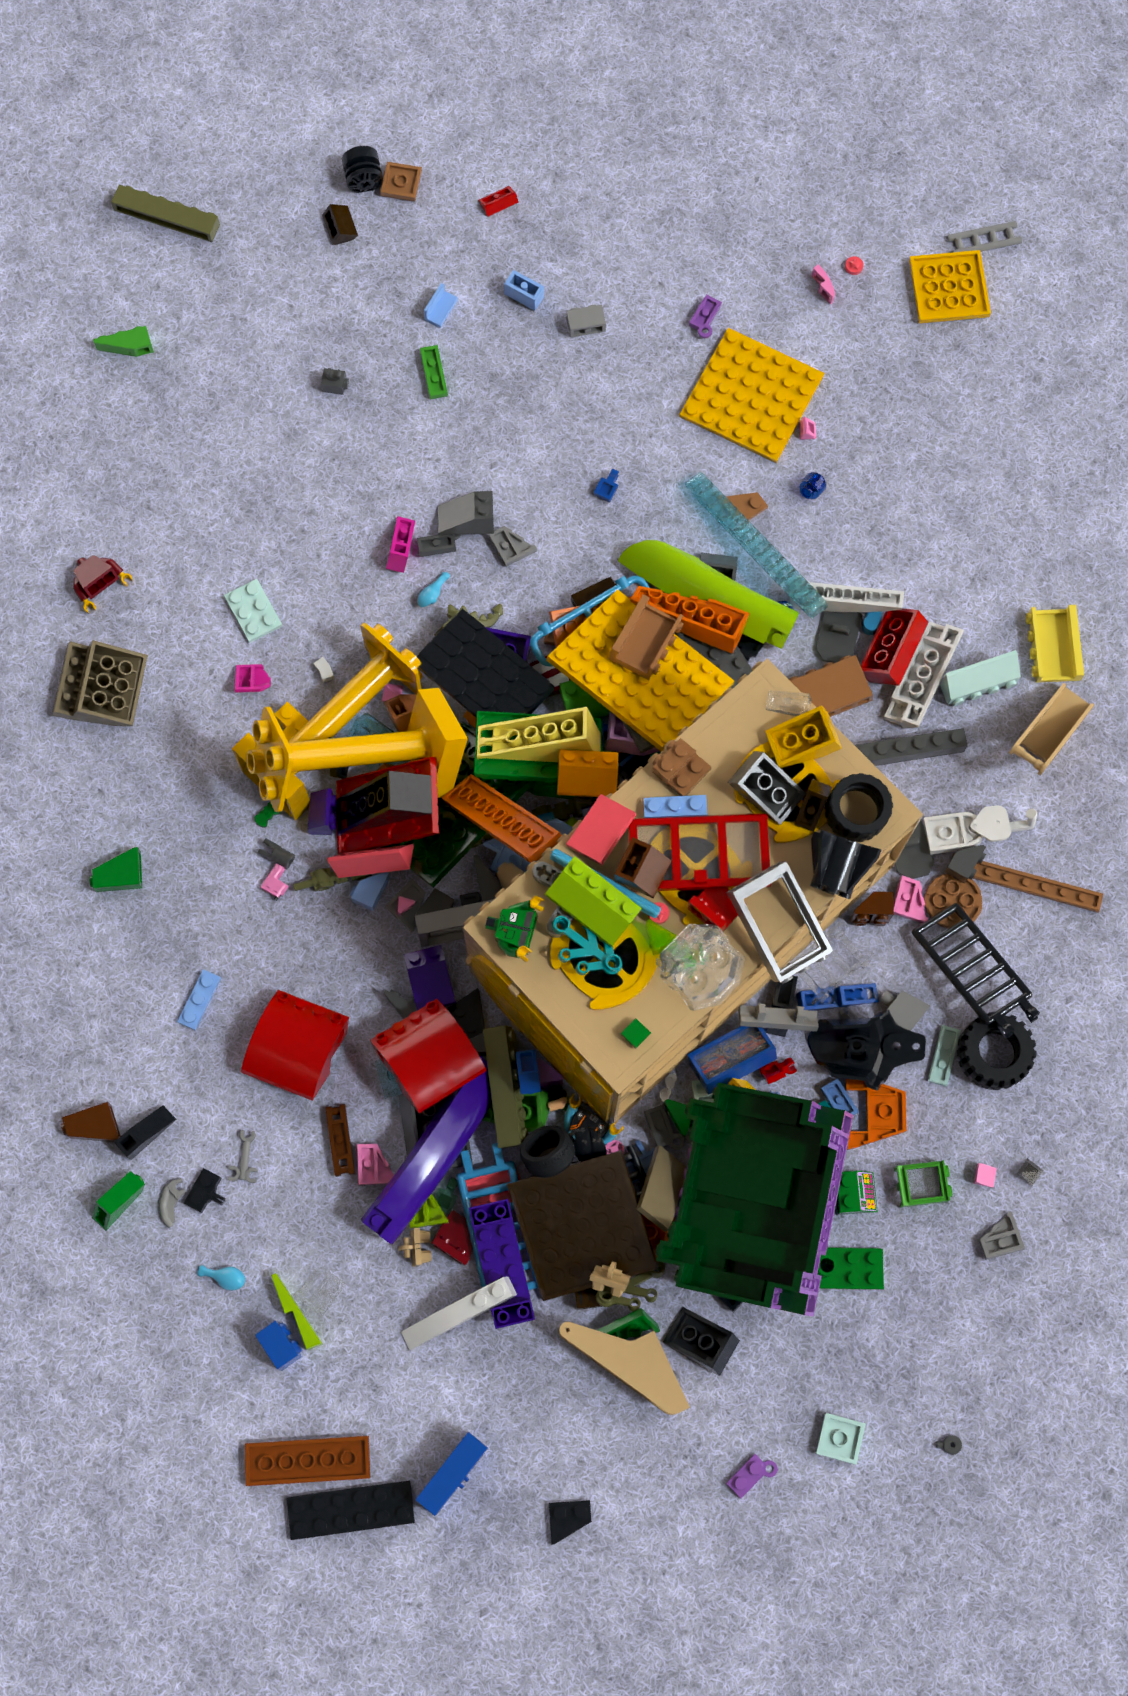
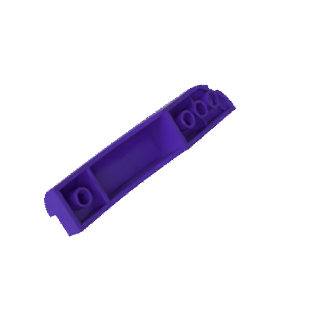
M481 1055L480 1058L487 1071L449 1095L432 1117L426 1130L398 1171L360 1219L362 1223L392 1245L453 1165L492 1104L488 1065Z

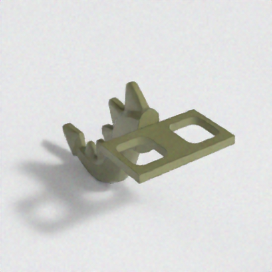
M502 604L492 609L494 614L488 613V619L484 614H481L478 619L476 611H473L470 615L485 627L490 628L503 615ZM448 605L447 617L449 620L434 634L435 636L459 612L453 605ZM463 605L460 608V610L463 608L466 612H468L466 606Z

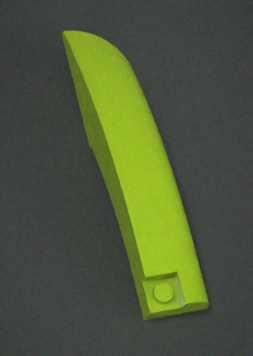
M643 540L632 544L623 551L618 559V562L665 593L671 594L676 592L680 593V596L690 598L691 595L698 596V599L707 601L708 599H715L748 612L749 617L742 634L763 644L767 642L782 649L799 612L730 579L702 562L700 558L662 541Z

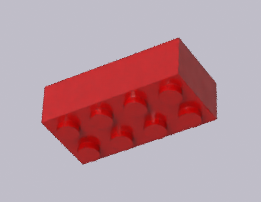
M902 608V610L885 612L861 663V668L867 681L900 685L928 624V621L919 610Z

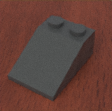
M474 491L438 505V534H494L493 491Z
M753 751L728 781L742 797L764 814H767L778 825H781L806 794L764 752Z

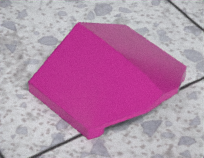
M262 664L236 665L235 693L261 692L271 687V678L263 670Z

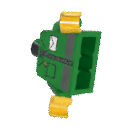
M534 896L529 901L520 902L509 906L507 909H502L499 919L488 916L485 928L496 931L495 940L498 942V947L507 956L521 958L525 962L529 960L525 957V954L528 955V952L532 953L529 948L538 918L537 912L534 910H544V907L538 906L541 901H544L543 898Z

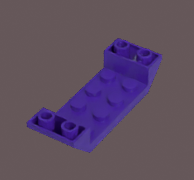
M508 1199L470 1207L469 1213L486 1286L502 1277H509L517 1293L511 1299L491 1308L495 1329L535 1320Z

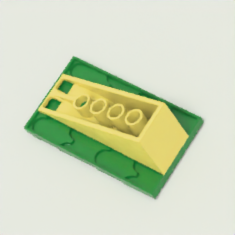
M587 707L543 715L477 711L474 774L481 779L558 783L559 750L603 752V721L601 718H593Z

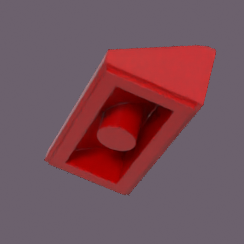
M510 186L478 200L487 217L519 203L516 192Z

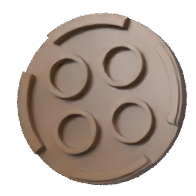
M942 874L930 883L925 893V908L930 918L952 904L958 903L972 921L975 922L982 911V896L980 888L973 880L967 879L964 884L949 874ZM954 912L937 924L949 929L962 920Z

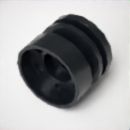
M357 146L343 154L341 159L349 190L362 193L376 190L382 185L383 176L376 149L370 146Z

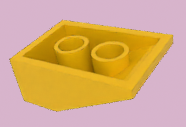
M822 705L765 730L780 768L821 758L842 749L829 713Z

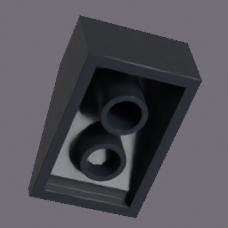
M684 1307L663 1341L664 1344L718 1376L723 1372L740 1342L731 1331Z

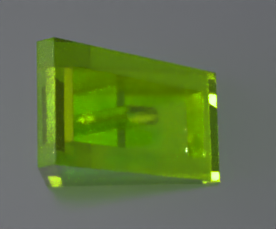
M647 920L645 928L653 955L683 948L685 944L684 939L652 920Z

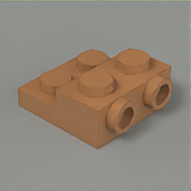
M680 738L677 742L675 740L671 741L666 748L668 751L663 756L659 754L652 763L654 765L653 773L677 794L687 796L709 773L711 766L696 754L695 749Z

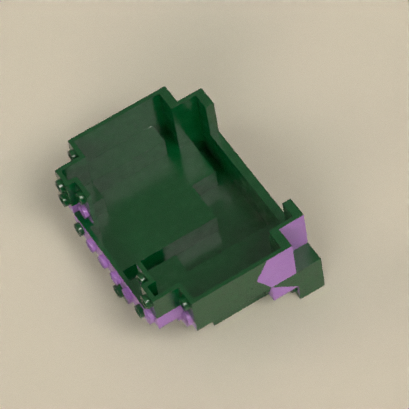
M717 1083V1087L713 1089L712 1093L714 1102L690 1098L689 1103L686 1104V1118L693 1121L688 1132L693 1144L688 1150L689 1163L688 1167L684 1170L685 1183L684 1187L682 1186L680 1189V1207H677L675 1213L677 1221H672V1225L668 1228V1242L660 1240V1244L657 1245L655 1250L656 1261L679 1266V1270H676L674 1276L676 1287L814 1317L822 1277L817 1275L821 1255L826 1256L853 1115L845 1110L821 1106L811 1100Z

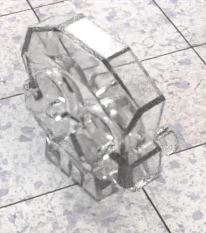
M691 923L660 953L659 957L661 959H656V965L661 969L660 977L672 990L678 991L689 1009L693 1011L720 1005L740 984L745 957L729 944V937L718 926ZM717 953V959L713 960V955ZM692 976L696 978L694 983L691 982Z

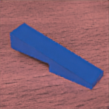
M876 983L807 990L796 994L798 1006L804 1007V1010L809 1011L879 1002ZM867 989L872 991L871 999H868Z

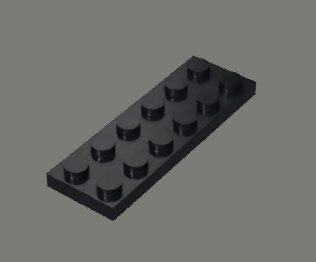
M410 1480L287 1497L291 1540L415 1523Z

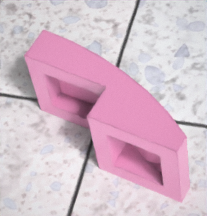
M818 264L813 268L812 277L820 284L818 293L827 302L832 304L835 297L832 282Z

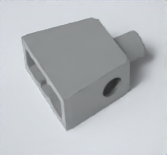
M886 991L880 999L889 1007L887 1010L890 1011L895 1023L910 1031L930 1007L927 1003L904 991H901L896 998Z

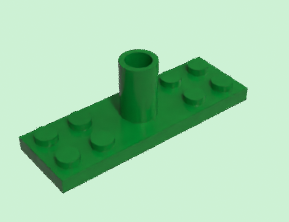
M827 1248L826 1256L821 1255L817 1274L822 1276L819 1289L884 1290L883 1249ZM821 1261L829 1265V1272L821 1270Z

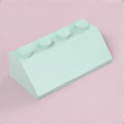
M1015 650L946 673L940 683V688L947 705L953 704L958 706L964 703L966 699L976 700L982 697L984 693L994 694L999 691V688L1006 687V689L1016 686L1021 677L1017 651Z

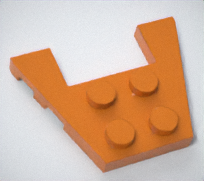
M845 1079L846 1091H866L867 1131H850L847 1150L907 1131L905 1091L882 1084L879 1090H873L868 1088L862 1080Z

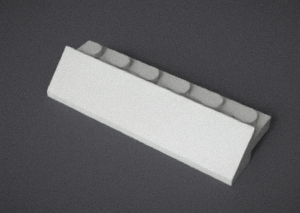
M929 621L900 685L896 686L892 694V701L884 716L885 720L901 725L903 729L918 728L964 633L963 629L948 624L942 626Z

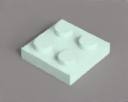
M825 1413L815 1454L857 1465L866 1424Z

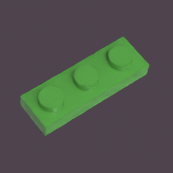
M438 345L420 348L430 400L447 397L448 392Z

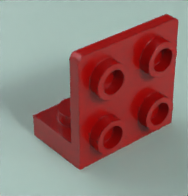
M728 888L705 889L698 897L694 895L688 902L687 909L718 936L738 917L726 893L729 891Z

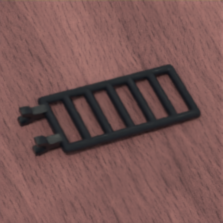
M958 903L952 904L912 930V935L985 1025H990L994 1022L1005 1039H1008L1013 1035L1014 1028L1002 1016L1020 1006L1031 1023L1038 1019L1040 1012L1028 1001L1033 996L1032 992ZM956 912L962 921L929 942L921 934ZM965 927H968L974 934L941 956L934 950L935 946ZM980 941L986 950L951 971L945 962ZM989 956H992L998 963V965L965 986L957 978ZM1001 971L1008 975L1010 980L977 1001L969 993ZM1016 985L1022 992V995L988 1016L982 1009V1006Z

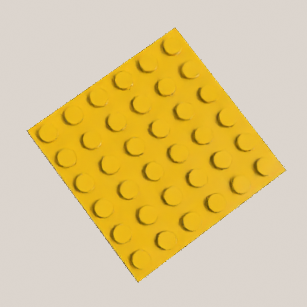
M728 328L680 412L679 417L777 463L825 373Z

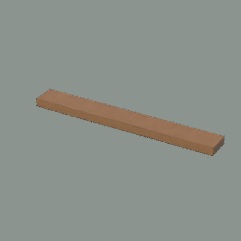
M982 861L981 864L977 863L974 867L977 871L973 879L1099 913L1103 893Z

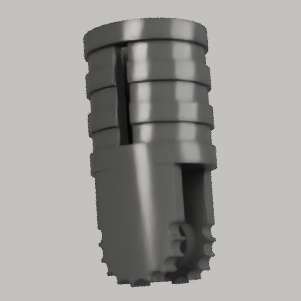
M265 838L263 842L274 850L270 854L264 849H259L258 853L283 866L286 870L289 869L296 855Z

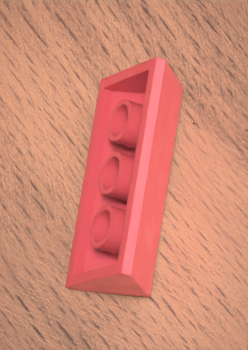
M408 844L346 852L328 857L327 860L338 878L408 870L411 865L414 845Z

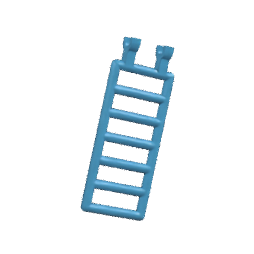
M498 1143L492 1144L496 1164L473 1170L469 1150L462 1151L461 1155L465 1172L459 1173L456 1176L482 1288L486 1284L469 1213V1208L471 1207L470 1200L508 1191L507 1184L519 1180L515 1163L513 1161L504 1162L502 1150L498 1148ZM508 1170L511 1182L468 1192L465 1180ZM510 1202V1209L515 1210L513 1202ZM514 1222L515 1230L521 1229L519 1222ZM525 1241L518 1242L519 1250L527 1249ZM529 1257V1261L522 1263L524 1270H532L534 1281L527 1282L528 1290L539 1287Z

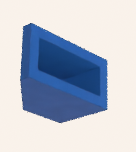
M535 1049L515 1052L521 1094L541 1092Z

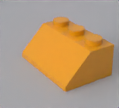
M559 750L557 795L599 797L600 794L607 796L617 791V752Z

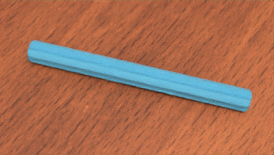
M554 849L550 856L551 860L563 867H566L573 858L558 849ZM594 870L640 906L642 912L653 918L660 914L661 908Z

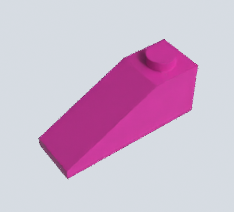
M397 516L386 569L404 573L415 520Z

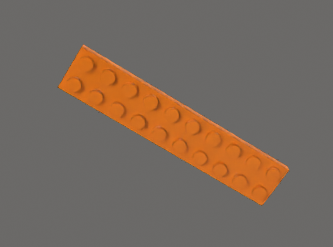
M472 774L442 797L445 804L530 863L540 860L542 853L547 848H553L557 845V840L562 836L559 831Z

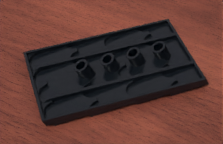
M463 608L416 656L421 662L418 669L476 718L477 711L532 714L555 690L554 685L547 678L535 670L527 661L505 645L502 640L486 629L483 624Z

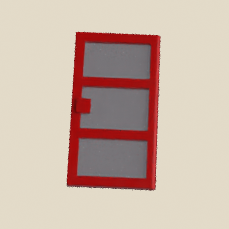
M767 814L635 818L629 825V843L632 837L652 845L672 861L658 891L732 889L770 867Z

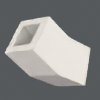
M324 657L313 663L320 673L323 683L334 679L331 667Z

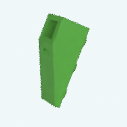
M137 326L131 330L118 331L112 335H103L93 339L98 351L134 357L154 352L146 326Z

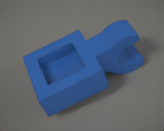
M612 468L607 479L602 477L594 491V495L610 503L618 489V484L615 482L619 477V471Z

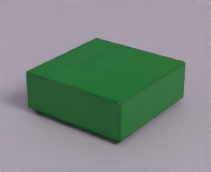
M636 1018L621 1033L635 1049L651 1034Z

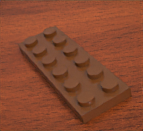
M369 1436L245 1443L246 1486L370 1479Z

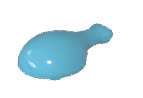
M442 572L434 583L428 585L420 592L418 596V605L420 607L436 603L441 586L450 577L448 572Z
M200 1265L198 1268V1276H207L215 1279L223 1289L230 1291L238 1290L245 1284L244 1274L235 1267L212 1270L204 1265Z

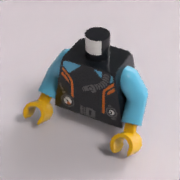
M575 1093L572 1094L569 1099L570 1104L564 1115V1130L568 1133L573 1144L588 1127H591L598 1133L605 1146L608 1142L613 1141L617 1134L623 1131L624 1126L619 1130L615 1128V1124L618 1121L609 1125L580 1105L583 1100L582 1097L579 1102H576L573 1099Z

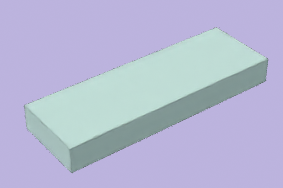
M941 1025L928 1082L947 1087L961 1030Z

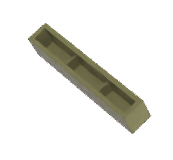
M119 184L111 201L114 211L209 242H213L220 226L219 218L214 213H206L196 207H188L177 201L172 202L162 196L151 195L147 191H138L131 186Z
M507 1025L483 1029L498 1148L521 1146L529 1134L524 1122L526 1120V1112L522 1107L523 1094L520 1091L515 1053L517 1050L514 1046L516 1039L515 1031L512 1029V1026Z

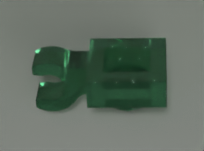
M452 1177L448 1182L446 1190L440 1188L435 1197L442 1211L450 1214L458 1199V1196L453 1194L458 1183Z

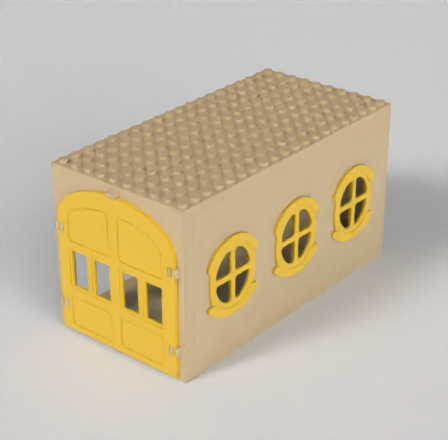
M768 658L763 662H757L752 668L753 671L748 676L744 674L737 681L738 684L733 689L729 687L723 693L722 699L713 701L708 706V711L705 714L700 713L693 720V724L689 728L687 726L678 733L679 737L675 739L676 742L680 738L696 750V754L711 766L709 773L687 795H706L707 816L764 814L742 797L728 781L753 751L764 752L777 764L765 730L816 708ZM834 724L833 726L842 749L821 758L782 767L781 769L805 793H807L812 779L832 786L831 793L836 784L844 777L859 773L870 774L880 779L887 786L892 796L893 808L891 817L877 836L875 835L872 839L865 840L864 842H858L879 848L881 853L877 861L856 884L850 899L840 897L837 894H829L810 886L814 875L811 845L813 831L794 824L795 822L783 821L781 825H778L768 817L770 867L779 861L787 862L822 931L827 929L893 868L923 816V813ZM669 740L663 746L664 750L659 754L663 756L668 751L666 748L672 740ZM657 753L649 758V763L644 768L640 766L636 769L629 781L624 780L618 786V791L606 796L636 813L635 818H644V798L680 796L653 773L654 765L652 763L659 755ZM850 791L842 796L840 808L843 815L850 822L858 825H868L876 819L877 807L867 794L859 791ZM801 799L800 802L797 804V806H798L799 808H801V806H802V803H803V800H802V799ZM824 805L814 831L820 833L821 830L838 836L827 823ZM579 820L574 824L573 830L568 835L565 833L557 840V845L553 848H547L542 853L540 860L531 862L526 867L527 871L522 876L520 874L515 876L510 882L511 885L506 890L502 888L495 895L496 899L491 903L486 902L479 909V914L475 917L473 915L464 922L463 931L468 956L466 965L469 966L470 972L481 983L497 1007L511 1021V1025L518 1032H521L553 1068L563 1076L566 1082L578 1093L577 1096L583 1098L582 1101L585 1104H588L603 1121H609L612 1124L621 1119L688 1057L687 1054L699 1047L738 1011L740 1005L743 1006L772 978L739 916L718 936L687 909L688 902L682 900L677 895L680 890L657 891L654 899L640 892H634L652 903L661 902L667 905L669 908V918L665 923L657 925L649 920L648 914L640 910L615 942L613 950L625 939L631 938L638 952V966L634 974L629 975L622 968L617 973L623 980L620 986L600 988L591 985L584 979L590 971L585 975H579L573 968L570 960L565 963L561 962L558 954L564 948L569 949L570 938L566 935L554 938L547 931V923L558 905L544 895L549 888L534 879V865L538 862H546L563 871L565 867L550 859L553 850L558 849L571 857L576 856L588 867L615 881L614 873L629 845L628 827L601 866L566 845L582 822V820ZM759 822L726 823L730 878L753 877L762 872ZM717 824L679 825V840L699 838L714 846L713 851L698 864L693 863L680 849V861L689 870L681 880L693 879L694 870H703L719 856ZM670 825L637 827L638 840L652 845L662 854L671 851ZM545 868L543 870L538 869V876L542 874L547 875ZM547 875L549 877L548 882H550L552 875ZM782 878L772 882L771 887H764L743 899L779 969L784 968L814 941ZM534 896H538L544 899L538 905L544 907V910H534L537 912L538 918L529 948L532 953L528 952V955L525 954V957L529 960L525 962L521 958L509 957L498 947V942L495 940L496 931L485 928L488 916L499 919L502 909H507L511 905L529 901ZM561 909L563 914L569 915L567 912ZM574 919L570 928L588 940L586 930L582 928L580 922ZM558 923L556 926L558 929H561L560 924ZM598 943V948L605 953L604 947ZM689 946L695 967L674 973L668 953ZM563 952V957L568 958V954ZM594 957L588 963L597 962L599 960ZM609 961L608 965L613 968V962ZM635 1018L651 1032L636 1049L621 1035Z

